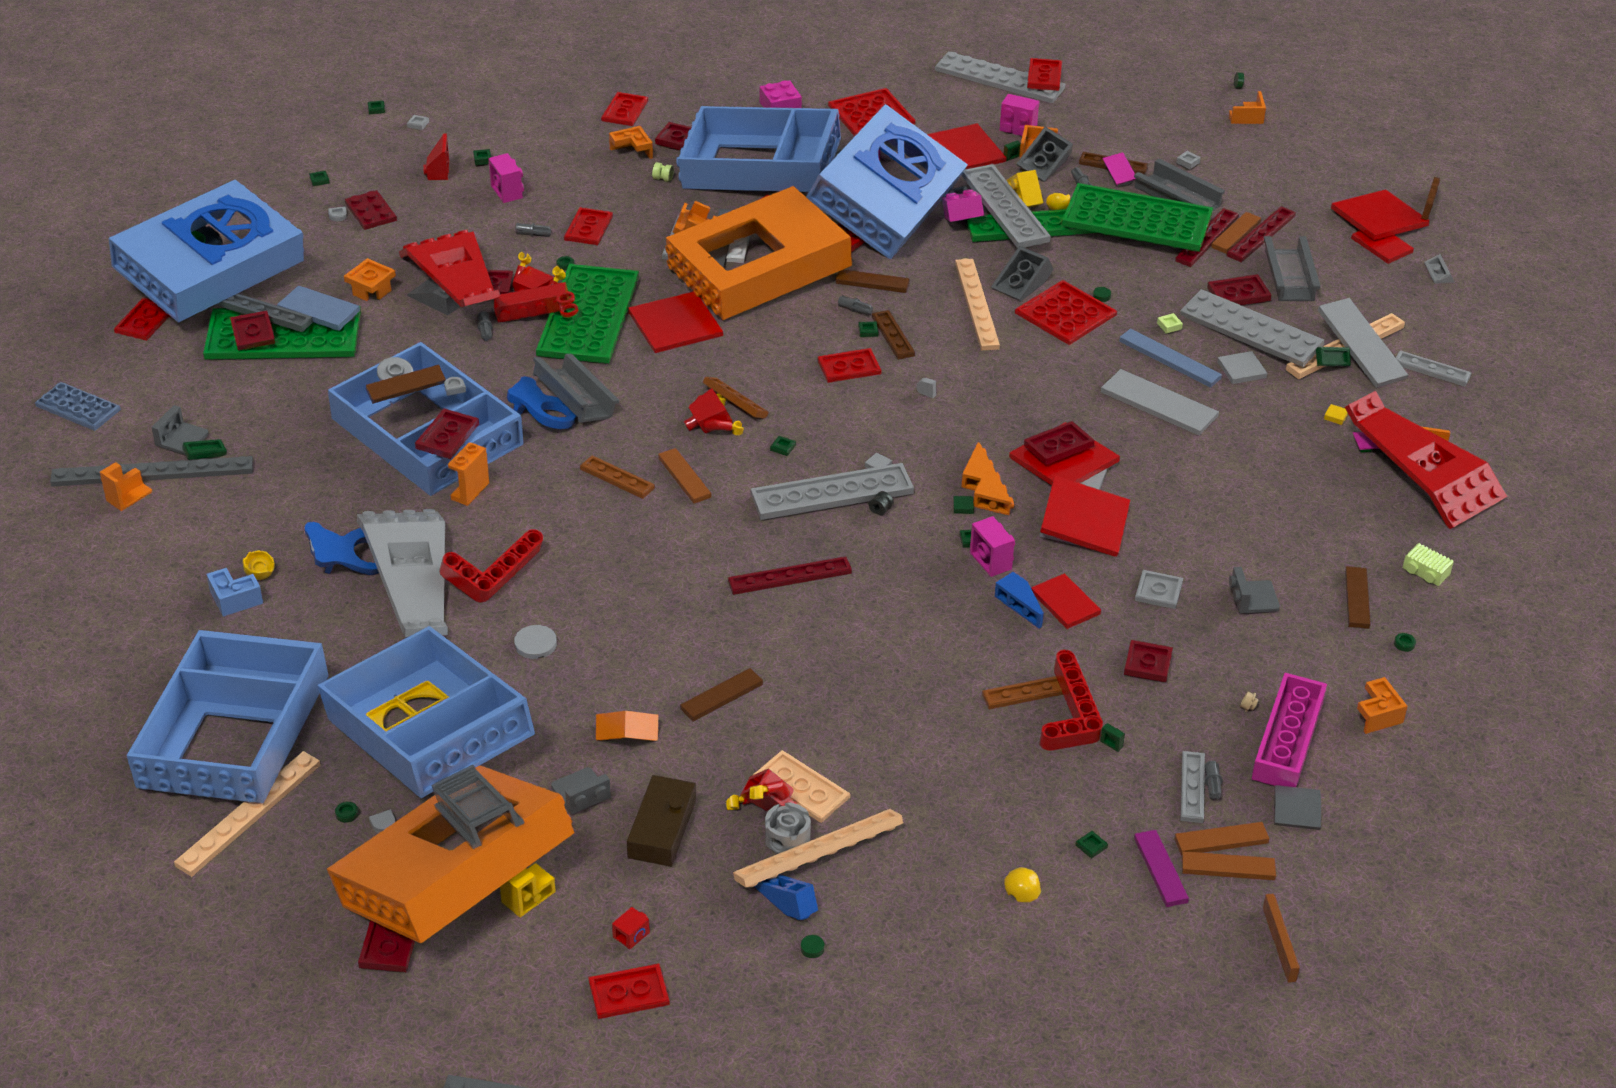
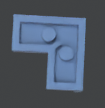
M227 568L206 574L210 593L222 616L263 604L260 585L254 574L235 580L232 579Z

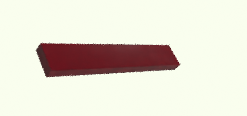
M1281 206L1231 248L1226 256L1242 263L1264 244V236L1272 237L1296 216V212Z
M1223 208L1209 222L1200 251L1183 249L1175 258V262L1192 267L1212 246V243L1235 222L1239 214Z
M845 556L728 577V583L732 594L736 595L852 574V568Z

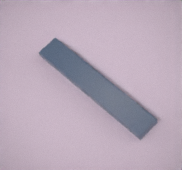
M1129 329L1120 336L1119 342L1210 388L1221 380L1222 374L1132 329Z

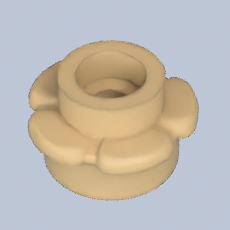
M1247 691L1240 705L1241 708L1245 709V712L1249 709L1254 710L1259 700L1255 698L1256 693L1252 694Z

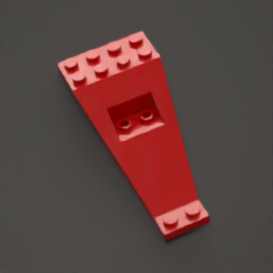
M467 229L458 231L452 237L451 234L442 235L436 241H434V238L421 241L420 245H417V242L406 244L403 246V250L399 251L401 258L409 256L460 307L500 297L499 290L494 291L474 231L468 232Z
M1376 391L1344 407L1354 425L1429 494L1449 529L1507 497L1488 462L1385 408Z

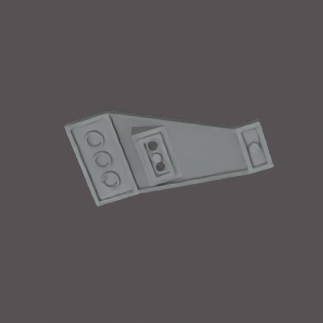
M424 509L423 512L403 510V513L386 510L382 514L364 511L362 514H357V523L364 532L404 636L409 637L428 626L441 635H448V626L444 622V578L439 572L442 558L445 554V521L441 515L435 512L434 509Z

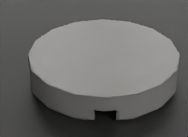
M542 625L525 627L514 638L518 654L529 659H538L541 656L547 657L554 652L557 646L554 631Z

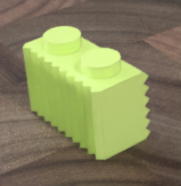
M1418 543L1405 556L1403 568L1409 573L1425 579L1428 583L1439 586L1451 574L1454 561Z

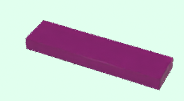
M1157 830L1135 833L1134 840L1165 906L1171 907L1188 903L1189 897Z

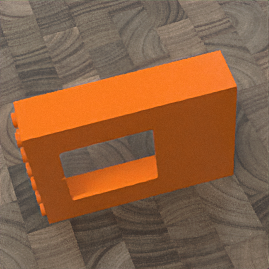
M794 186L666 237L665 250L668 254L667 265L669 269L673 270L678 278L682 279L687 287H690L695 292L696 296H700L704 303L722 320L852 266L851 237ZM755 233L775 251L729 271H726L709 254L713 250L733 243L734 240L742 237L745 238Z
M479 765L476 767V770L509 803H512L515 812L524 820V824L515 827L502 815L477 833L482 844L481 846L472 849L465 841L455 849L447 850L437 844L455 833L456 830L435 809L434 804L438 803L434 795L327 868V871L344 908L421 944L573 835L572 819L566 812L565 801L559 793ZM474 782L448 796L453 800L477 788ZM481 791L462 799L460 802H456L470 819L494 806Z

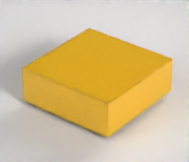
M1331 404L1324 415V420L1342 425L1348 413L1345 408Z

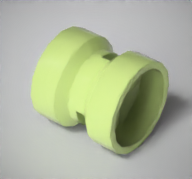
M656 162L652 172L653 179H663L666 182H670L674 175V166H664L662 163Z

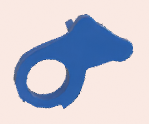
M521 377L520 381L507 391V400L514 404L513 410L520 415L527 408L539 423L556 429H568L575 423L577 416L558 397L545 395L536 385V381L533 378ZM543 410H556L566 415V417H555Z
M308 522L305 525L304 533L309 539L315 565L326 567L325 573L330 574L333 566L336 564L344 565L352 570L368 575L379 573L375 562L363 561L354 552L355 546L367 543L361 528L353 530L345 536H340L323 528L317 522Z

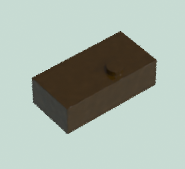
M652 775L627 839L628 859L672 867L696 802V783Z

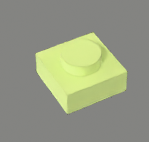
M1174 313L1158 317L1157 324L1165 333L1181 330L1183 323Z

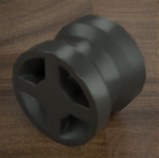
M880 491L869 501L868 505L871 512L883 516L893 506L894 501L890 494Z

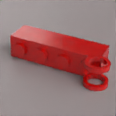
M566 282L501 294L499 298L494 299V311L498 322L560 311L563 317H572L578 313L579 309L576 304H572L575 296L574 293L568 292ZM574 308L572 312H564L566 309Z

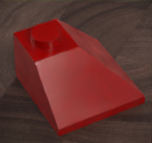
M447 133L442 135L427 157V164L423 165L424 175H427V180H448L450 160Z

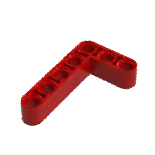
M536 529L528 530L484 572H481L457 553L447 552L442 558L439 569L440 575L476 602H486L540 551L543 534Z
M1060 650L1056 655L1054 673L1073 719L1050 722L1042 727L1039 744L1041 748L1048 751L1096 743L1100 740L1103 721L1074 653L1070 650Z

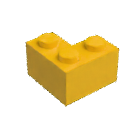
M1036 170L1016 173L1006 180L1028 208L1037 207L1044 203Z
M535 863L500 886L501 901L521 918L556 892L555 878Z

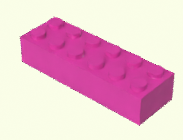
M1284 673L1255 760L1252 780L1274 786L1297 787L1323 705L1327 688L1326 683Z

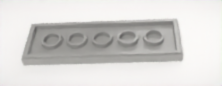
M1350 298L1318 307V312L1345 347H1350L1351 356L1376 388L1407 379V372Z
M1122 369L1101 387V393L1199 436L1219 414V411Z

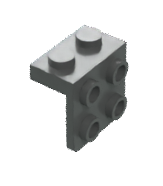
M173 405L151 427L156 446L184 455L185 453L182 449L183 442L203 441L209 435L207 429L183 422L181 407Z
M1233 567L1232 576H1229V586L1232 589L1234 602H1236L1239 613L1276 612L1279 610L1280 605L1271 581H1246L1242 567Z
M589 767L551 783L552 790L563 797L565 801L564 806L570 815L611 798L610 779L608 776L603 774L597 777Z

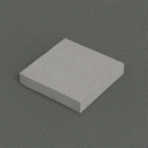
M1252 351L1218 357V364L1232 384L1267 378L1266 370Z
M1143 570L1135 601L1176 609L1183 578Z

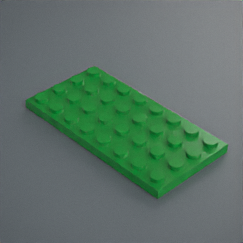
M1077 183L1062 219V226L1082 229L1088 232H1098L1104 235L1119 236L1121 238H1131L1137 241L1163 244L1174 248L1179 247L1190 251H1200L1213 213V207Z
M569 264L566 270V277L562 283L566 282L568 292L574 293L575 300L572 304H576L579 311L572 317H563L560 311L549 314L536 348V356L564 359L565 354H572L580 361L609 364L639 279V271ZM574 308L566 309L564 312H572Z
M361 307L360 311L340 330H333L330 327L313 322L303 332L271 323L275 344L244 350L237 349L230 317L245 314L226 308H213L203 351L204 359L355 357Z

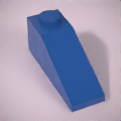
M1011 572L997 581L994 597L1040 629L1044 613L1029 583L1015 572Z
M778 874L776 878L763 880L754 886L785 915L797 920L807 919L810 914L818 911L813 884Z

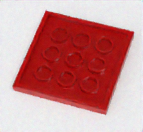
M887 88L828 102L830 109H838L839 119L854 136L860 132L885 104L913 125L916 121Z
M978 123L927 134L968 164L966 169L1006 162V156Z
M1386 189L1331 204L1333 211L1373 240L1429 226L1430 221L1428 219H1421L1422 215Z
M1062 280L1016 308L1015 314L1064 343L1071 345L1115 317L1117 311Z
M694 291L628 308V313L654 353L723 336V330L700 296H696Z
M1094 441V447L1045 465L1024 445L1009 452V458L1050 485H1052L1055 475L1082 483L1120 461L1118 454L1097 441Z
M1055 475L1040 533L1117 557L1130 499Z

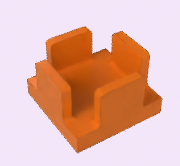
M694 201L691 210H687L688 204L684 203L673 233L676 234L710 220L707 218L710 207Z
M367 258L344 275V282L351 284L353 296L368 301V292L373 294L376 291L377 299L380 300L391 291L390 280L396 276L394 269Z

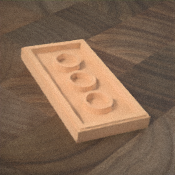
M783 750L753 774L755 775L769 768L794 789L790 799L805 808L809 816L820 823L850 798L849 792Z

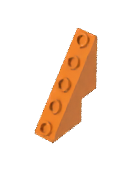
M978 442L962 473L961 487L975 491L974 507L1010 515V509L1014 508L1013 498L1009 497L1005 484H1002L999 473L995 471L992 460L988 459L986 449L982 448Z

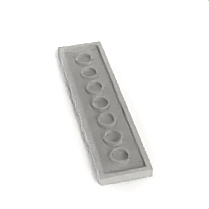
M948 51L935 66V71L1049 103H1053L1065 89V83L1061 82L1059 91L1027 88L1028 72H1021L1014 68H1007L999 64L986 62L985 60L963 56L956 52Z
M993 164L964 170L962 173L964 180L973 191L981 195L984 206L1017 248L1019 246L1026 248L1050 242L1051 236Z
M1202 289L1180 310V315L1301 367H1304L1314 357L1317 347L1324 346V339Z
M903 463L751 488V497L760 519L764 520L868 502L880 491L887 492L891 497L914 494V487Z

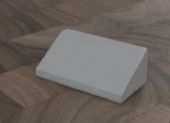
M1441 254L1424 262L1435 284L1454 283Z

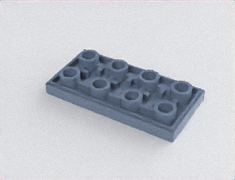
M297 286L277 304V306L312 316L313 322L330 327L333 330H340L360 311L359 305L302 286Z
M63 382L56 384L53 389L35 402L38 408L94 431L121 410L117 404Z

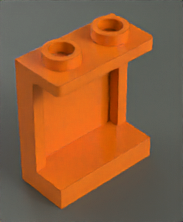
M469 442L448 463V468L458 472L459 487L450 495L451 500L466 506L489 484L486 448Z

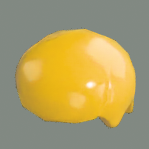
M1061 193L1050 194L1046 199V204L1050 210L1067 209L1071 200L1070 195Z
M265 551L248 552L247 556L243 558L245 574L247 576L254 574L256 580L268 578L275 568L273 557Z
M1019 867L1010 871L1004 879L1007 894L1013 895L1018 902H1031L1037 899L1041 893L1038 875L1033 870Z

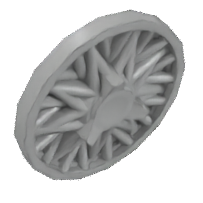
M399 357L384 359L377 367V376L380 381L413 372L411 364Z

